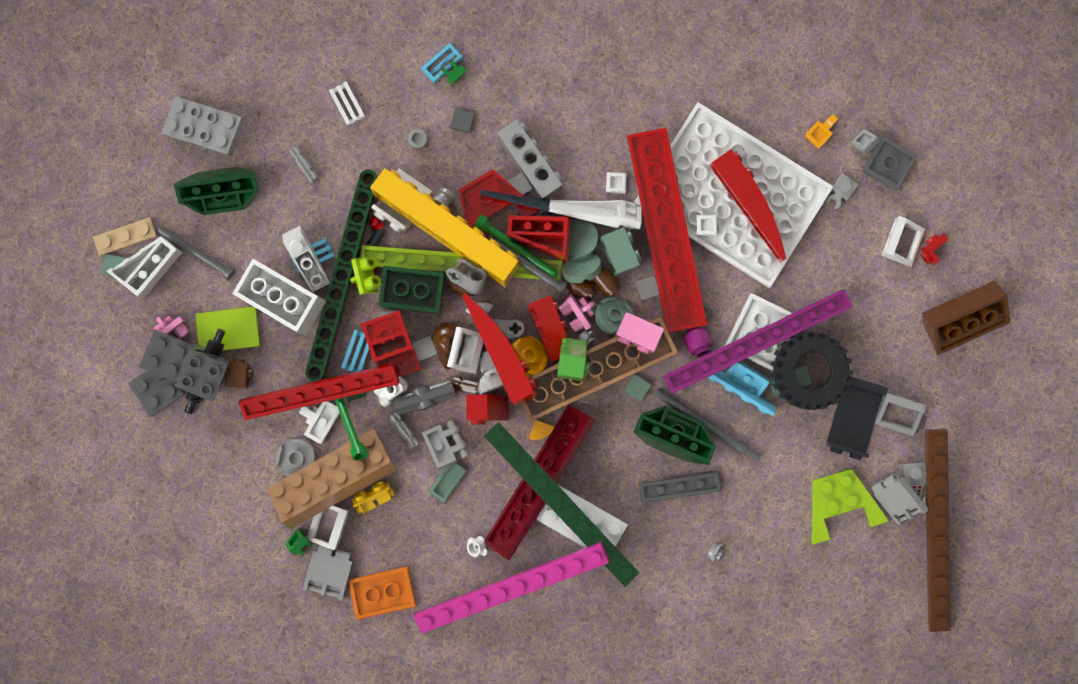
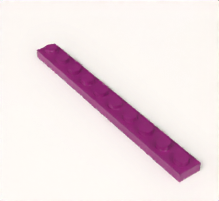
M842 289L664 375L663 378L671 394H674L852 308L853 305L845 290Z

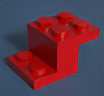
M400 310L361 323L370 353L377 367L394 363L398 377L422 370Z

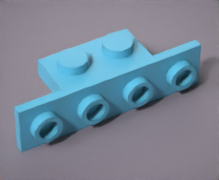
M740 361L730 366L726 374L720 371L707 377L713 382L717 381L722 384L727 391L735 392L746 403L754 404L762 413L770 414L771 416L775 414L776 405L760 396L769 384L770 379Z

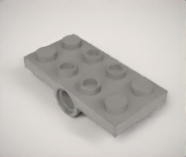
M175 96L161 133L199 148L201 146L203 147L202 149L207 151L212 150L232 156L245 119L235 114Z

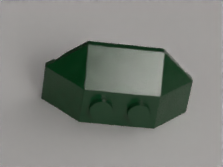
M239 167L197 172L174 183L178 203L202 215L244 210L259 192L255 172Z
M667 406L641 413L633 431L648 446L685 462L709 465L716 448L715 442L702 421Z

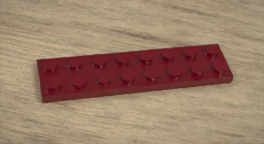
M569 404L534 459L556 484L559 483L563 473L570 465L571 460L596 422L594 418ZM524 479L521 480L484 542L509 561L546 503Z

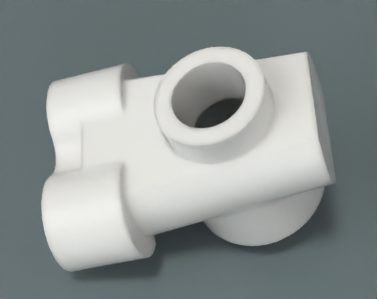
M399 377L400 382L398 385L374 390L383 407L389 406L393 403L394 398L406 392L408 385L402 377Z

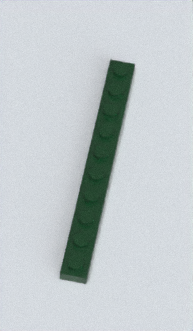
M499 422L484 435L491 445L587 547L602 542L609 558V563L605 564V567L624 587L640 574Z

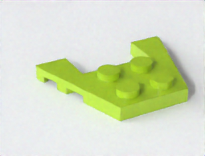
M852 469L812 480V545L830 540L825 518L864 507L870 527L888 522L884 513Z

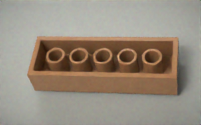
M375 429L358 437L359 442L365 445L368 451V456L363 460L354 461L350 453L352 444L349 442L267 488L278 516L287 528L292 529L397 470L382 438Z

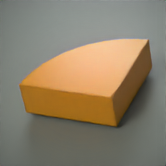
M535 420L529 439L540 440L547 437L553 431L554 426Z

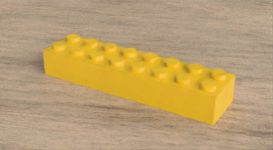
M384 168L370 187L377 199L460 257L466 258L478 268L483 269L487 276L503 287L507 286L518 271L519 262L514 253L509 250L507 252L503 251L500 248L501 245L493 239L487 240L481 230L476 227L470 228L467 225L468 222L458 215L454 217L450 213L451 210L443 204L437 205L434 202V198L426 192L421 194L417 190L418 187L412 182L407 181L405 183L401 179V175L392 169L388 171Z

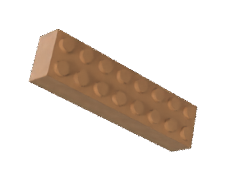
M661 316L650 321V323L664 329L653 353L649 351L648 354L637 350L638 346L632 343L629 346L618 341V337H615L586 351L585 362L589 363L587 376L583 377L581 381L557 378L559 364L531 376L530 378L533 377L539 388L536 389L538 396L522 403L529 421L532 422L678 354Z

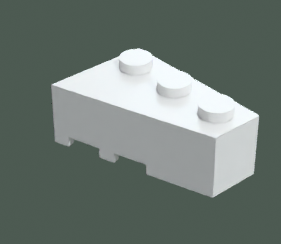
M160 237L140 249L135 255L123 260L119 265L110 268L107 272L137 297L144 299L182 252L168 240Z

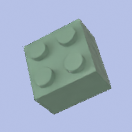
M624 227L603 235L600 239V244L615 278L637 270L641 261L638 250H633L632 235L630 231L626 232Z

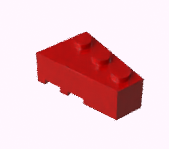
M509 215L507 236L518 244L569 262L572 222L569 217Z
M551 295L529 303L528 309L549 360L553 363L560 358L562 338H568L565 332L568 328L564 319L560 320L558 315L560 309L556 300L553 301Z
M466 395V420L471 421L472 425H485V421H509L508 396Z

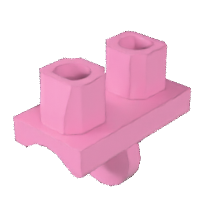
M570 294L567 296L566 301L559 306L560 311L564 316L574 311L577 318L569 322L574 332L583 328L586 330L591 328L592 323L584 312L586 311L589 317L594 315L595 313L591 307L595 303L593 300L587 303L585 298L582 297L579 299L582 305L580 307L574 296Z
M170 315L165 319L160 316L156 318L159 324L154 327V330H161L169 335L175 332L180 339L190 334L185 325L187 322L180 316L172 321L173 319Z

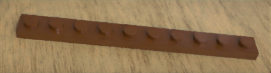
M945 428L925 429L926 506L928 508L926 512L928 629L930 632L951 631L948 430Z

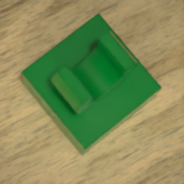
M454 61L449 62L453 67L451 72L442 68V73L448 76L446 82L450 86L466 73V69L462 65L457 68Z
M298 528L285 543L289 552L295 556L298 553L302 556L305 555V552L302 550L304 545L312 547L305 533Z

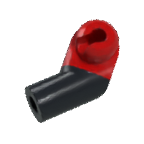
M372 217L369 220V225L372 227L373 235L368 243L372 246H377L385 235L383 221L377 217Z

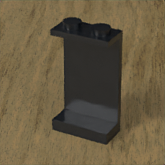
M849 376L848 381L851 382V385L845 388L844 392L846 395L839 398L826 446L830 447V452L841 455L842 451L850 453V458L861 461L862 457H869V454L866 453L882 396L887 395L888 388Z

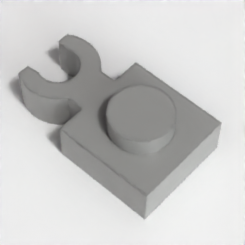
M841 173L833 184L831 191L834 194L825 200V204H828L830 200H835L836 206L834 210H837L841 206V198L847 201L858 186V183Z

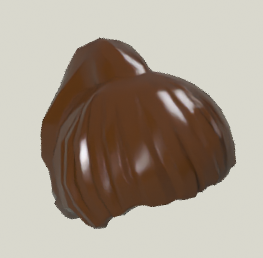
M449 322L441 323L434 330L433 344L436 351H438L439 361L446 370L451 369L447 367L456 327H459L457 324ZM464 336L462 337L460 349L463 347Z

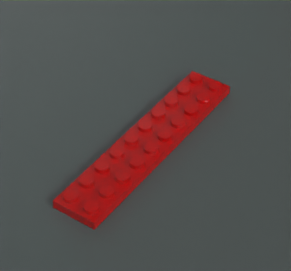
M667 128L627 135L666 329L670 333L705 326L707 321Z

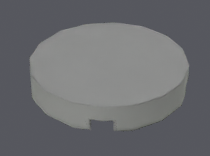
M290 439L284 442L276 453V465L286 477L316 461L314 448L302 439Z

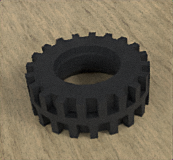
M819 332L801 333L790 337L788 341H783L781 343L782 347L775 351L774 355H776L774 361H771L770 365L773 366V373H770V377L774 378L775 381L773 387L778 389L781 399L788 401L789 405L807 410L828 408L827 406L838 403L837 399L846 395L844 392L845 388L851 385V382L848 381L849 375H853V370H849V364L852 363L851 358H847L845 353L848 351L839 345L840 341L830 338L828 334H820ZM810 352L819 353L824 356L830 367V375L826 384L816 390H808L802 387L795 375V367L799 358Z

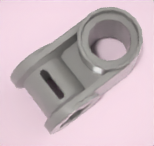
M459 258L457 264L447 270L446 274L450 281L458 284L469 293L477 295L483 292L486 273L466 258Z
M494 319L509 339H517L524 336L525 326L521 321ZM515 324L521 328L516 335L513 331H510L511 328H514Z

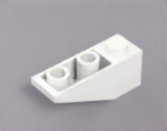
M301 226L282 235L283 244L312 293L330 284Z

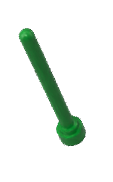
M483 214L475 222L473 228L476 227L483 232H488L550 276L556 277L558 275L556 269L490 225L489 218Z
M343 398L335 399L352 444L350 450L352 459L354 461L363 460L368 456L367 448L359 442Z

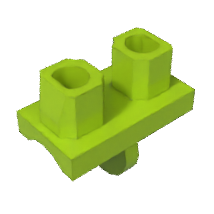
M375 258L352 259L351 262L355 276L350 281L352 284H357L359 294L378 293V287L382 284L380 278L374 275L373 269L377 266Z

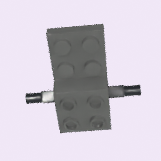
M218 328L214 339H209L207 346L203 347L196 343L193 345L155 329L139 367L176 382L175 387L187 391L185 398L188 400L184 412L192 414L196 403H201L203 398L211 402L215 400L230 362L220 356L224 348V344L221 342L226 331Z

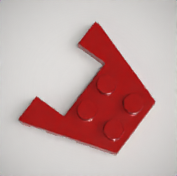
M493 169L459 189L465 220L472 229L481 214L490 218L513 204L479 195L480 190L525 197ZM515 204L522 216H533L540 212L536 208Z

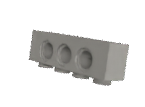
M516 119L497 132V137L519 169L524 173L540 199H546L562 188L561 182L563 179L557 171H552L550 168L552 164L548 157L540 154L538 151L540 146L535 139L531 140L527 135L529 131L524 123L519 124ZM518 139L525 141V145L521 148L514 145ZM530 155L537 158V161L533 164H529L525 160ZM544 171L548 174V178L540 180L537 178V174Z

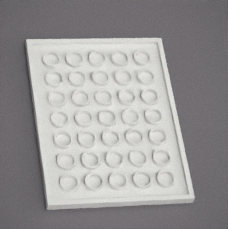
M697 102L670 145L689 238L770 288L833 186ZM730 149L733 152H738L743 160L741 163L745 168H749L753 172V179L765 197L774 216L786 255V259L781 263L778 262L709 167L711 162ZM638 195L634 203L641 207ZM717 215V236H696V216Z

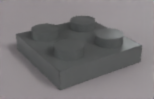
M882 136L862 172L897 191L917 155Z
M150 371L144 372L128 383L150 417L185 395L182 389L174 386L176 382Z

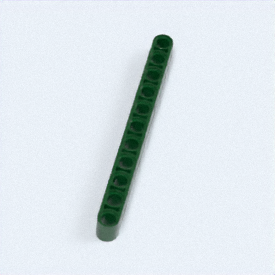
M370 169L363 170L357 182L325 298L326 303L322 309L306 367V377L313 382L324 380L326 377L351 286L350 279L354 275L351 260L345 262L343 256L347 252H352V259L359 257L372 210L371 207L374 203L375 196L370 188L373 183H364L367 176L374 177L373 183L378 178L376 173ZM362 195L369 196L368 202L364 204L359 203V198ZM357 214H363L364 216L363 221L360 223L354 222V217ZM357 233V241L349 242V235ZM346 271L348 274L347 279L339 281L338 274ZM337 290L342 291L340 300L333 299V293ZM330 310H336L337 316L333 320H329L327 317ZM325 329H330L332 332L329 339H323L322 332ZM321 348L326 350V356L323 359L317 357V351ZM317 367L320 369L321 375L314 379L311 372Z

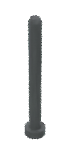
M163 226L158 227L157 231L159 234L224 274L223 278L227 281L235 273L236 269L232 266L227 268Z
M495 237L492 238L501 245L500 248L503 251L507 252L509 250L514 253L520 265L557 290L556 294L558 296L566 289L567 284L565 282L559 283Z

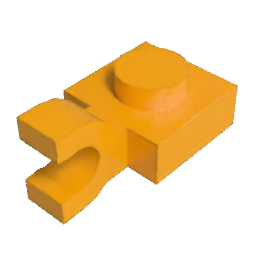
M832 114L823 124L818 120L804 137L819 149L833 134L829 129L838 118Z

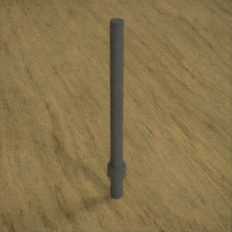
M658 389L655 393L656 397L679 412L702 421L709 432L735 448L734 451L740 455L744 454L755 462L759 459L760 455L748 448V445L743 441H737L662 390Z

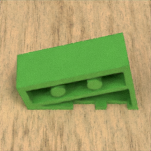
M562 338L557 378L581 381L583 377L587 376L589 363L585 362L587 341Z

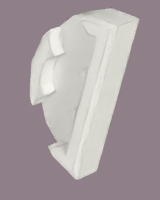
M496 368L490 369L481 378L478 388L480 395L504 387Z

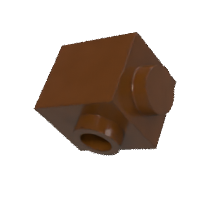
M233 359V362H230L226 371L225 387L248 388L249 380L253 379V368H250V364H246L243 359Z

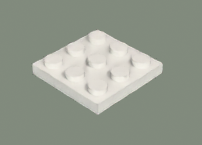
M750 293L725 346L792 313ZM782 342L747 359L773 371V366H770L771 361L775 360L776 355L774 353L782 347Z

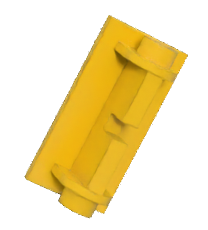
M388 480L385 482L380 481L375 483L372 489L356 493L354 498H352L353 507L356 508L358 514H364L376 507L373 500L376 499L379 505L391 500L395 493L390 488Z

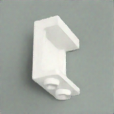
M400 168L397 170V173L401 175V179L405 183L410 181L418 187L417 190L421 194L426 192L430 196L433 195L430 189ZM380 200L371 207L375 211L373 214L381 221H384V219L388 220L391 223L390 227L398 233L401 230L406 233L412 225V222Z

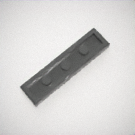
M719 471L638 483L641 503L722 491Z

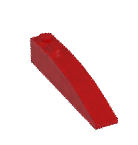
M730 149L711 162L709 167L775 258L781 263L786 259V255L774 216L765 197L753 179V172L749 168H745L741 163L743 160L739 153L733 152Z
M463 294L462 297L512 404L518 406L538 396L536 389L539 387L535 379L529 376L528 371L530 368L526 360L521 359L514 345L495 320L470 296Z

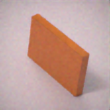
M408 566L348 579L356 620L416 607Z

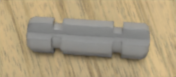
M298 146L292 148L289 153L296 159L297 165L306 174V178L310 183L315 182L319 178L315 170H312L313 167L307 158L302 155L303 153Z
M396 412L389 419L393 425H396L395 428L402 439L407 441L406 444L409 449H413L419 444L416 436L413 437V432L407 423L402 421L403 417L401 415L398 416Z

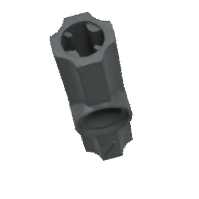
M446 381L431 387L418 388L412 391L413 393L394 398L393 403L399 416L415 410L420 411L431 408L437 403L455 398L456 396L451 381Z

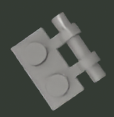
M454 420L446 423L449 428L448 430L443 431L441 426L438 425L422 433L438 470L456 463L457 460L454 455L460 453L462 459L470 456L467 450L468 445L466 442H463L460 435L461 430L459 426H456ZM450 437H453L456 444L450 447L447 441Z

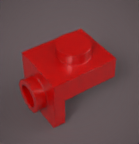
M944 233L939 236L934 234L926 240L928 244L920 249L922 252L921 257L927 264L930 263L933 266L940 262L933 251L949 240Z

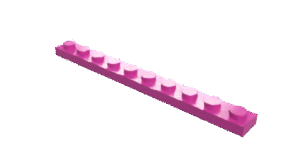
M602 542L418 611L414 613L413 617L422 634L608 564L609 558Z

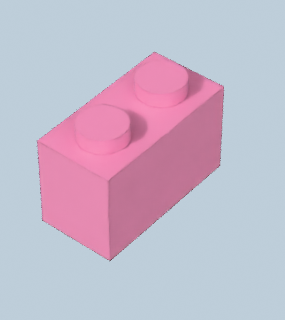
M626 312L615 336L619 338V342L628 346L632 343L638 346L637 350L648 354L649 351L652 353L655 351L664 329Z

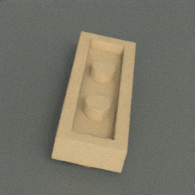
M149 217L93 236L99 256H103L158 236L152 218Z

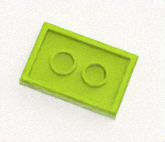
M254 306L195 314L198 345L206 347L209 339H214L219 328L226 331L221 342L224 344L222 351L261 346L257 309Z

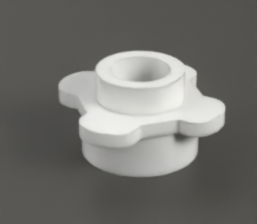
M482 536L476 539L472 537L468 539L467 550L473 557L478 555L485 556L488 553Z

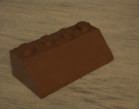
M995 281L922 313L923 325L937 355L1010 323L1007 293Z

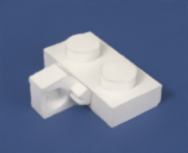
M329 401L322 402L319 409L314 407L313 410H310L307 407H302L299 413L308 418L306 423L309 424L304 435L322 445L340 414L338 407Z

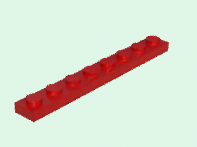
M394 363L240 399L238 404L246 421L398 385L400 380Z

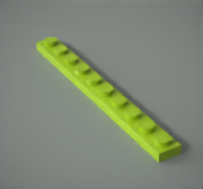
M362 245L361 258H375L376 267L378 268L392 266L446 273L461 258L455 252ZM541 259L557 270L558 275L552 278L561 281L562 261ZM520 264L518 271L513 276V278L541 280Z

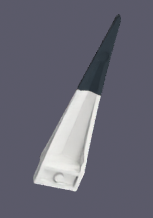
M480 190L479 194L614 228H619V225H623L628 229H640L642 222L641 207L624 200H550Z

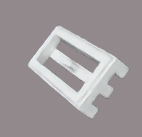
M347 82L329 90L347 126L365 117ZM344 88H346L359 113L357 117L342 91ZM336 92H339L353 119H348L335 95Z

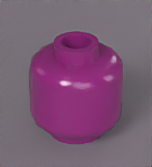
M690 328L683 339L690 355L702 357L711 352L713 341L705 328Z

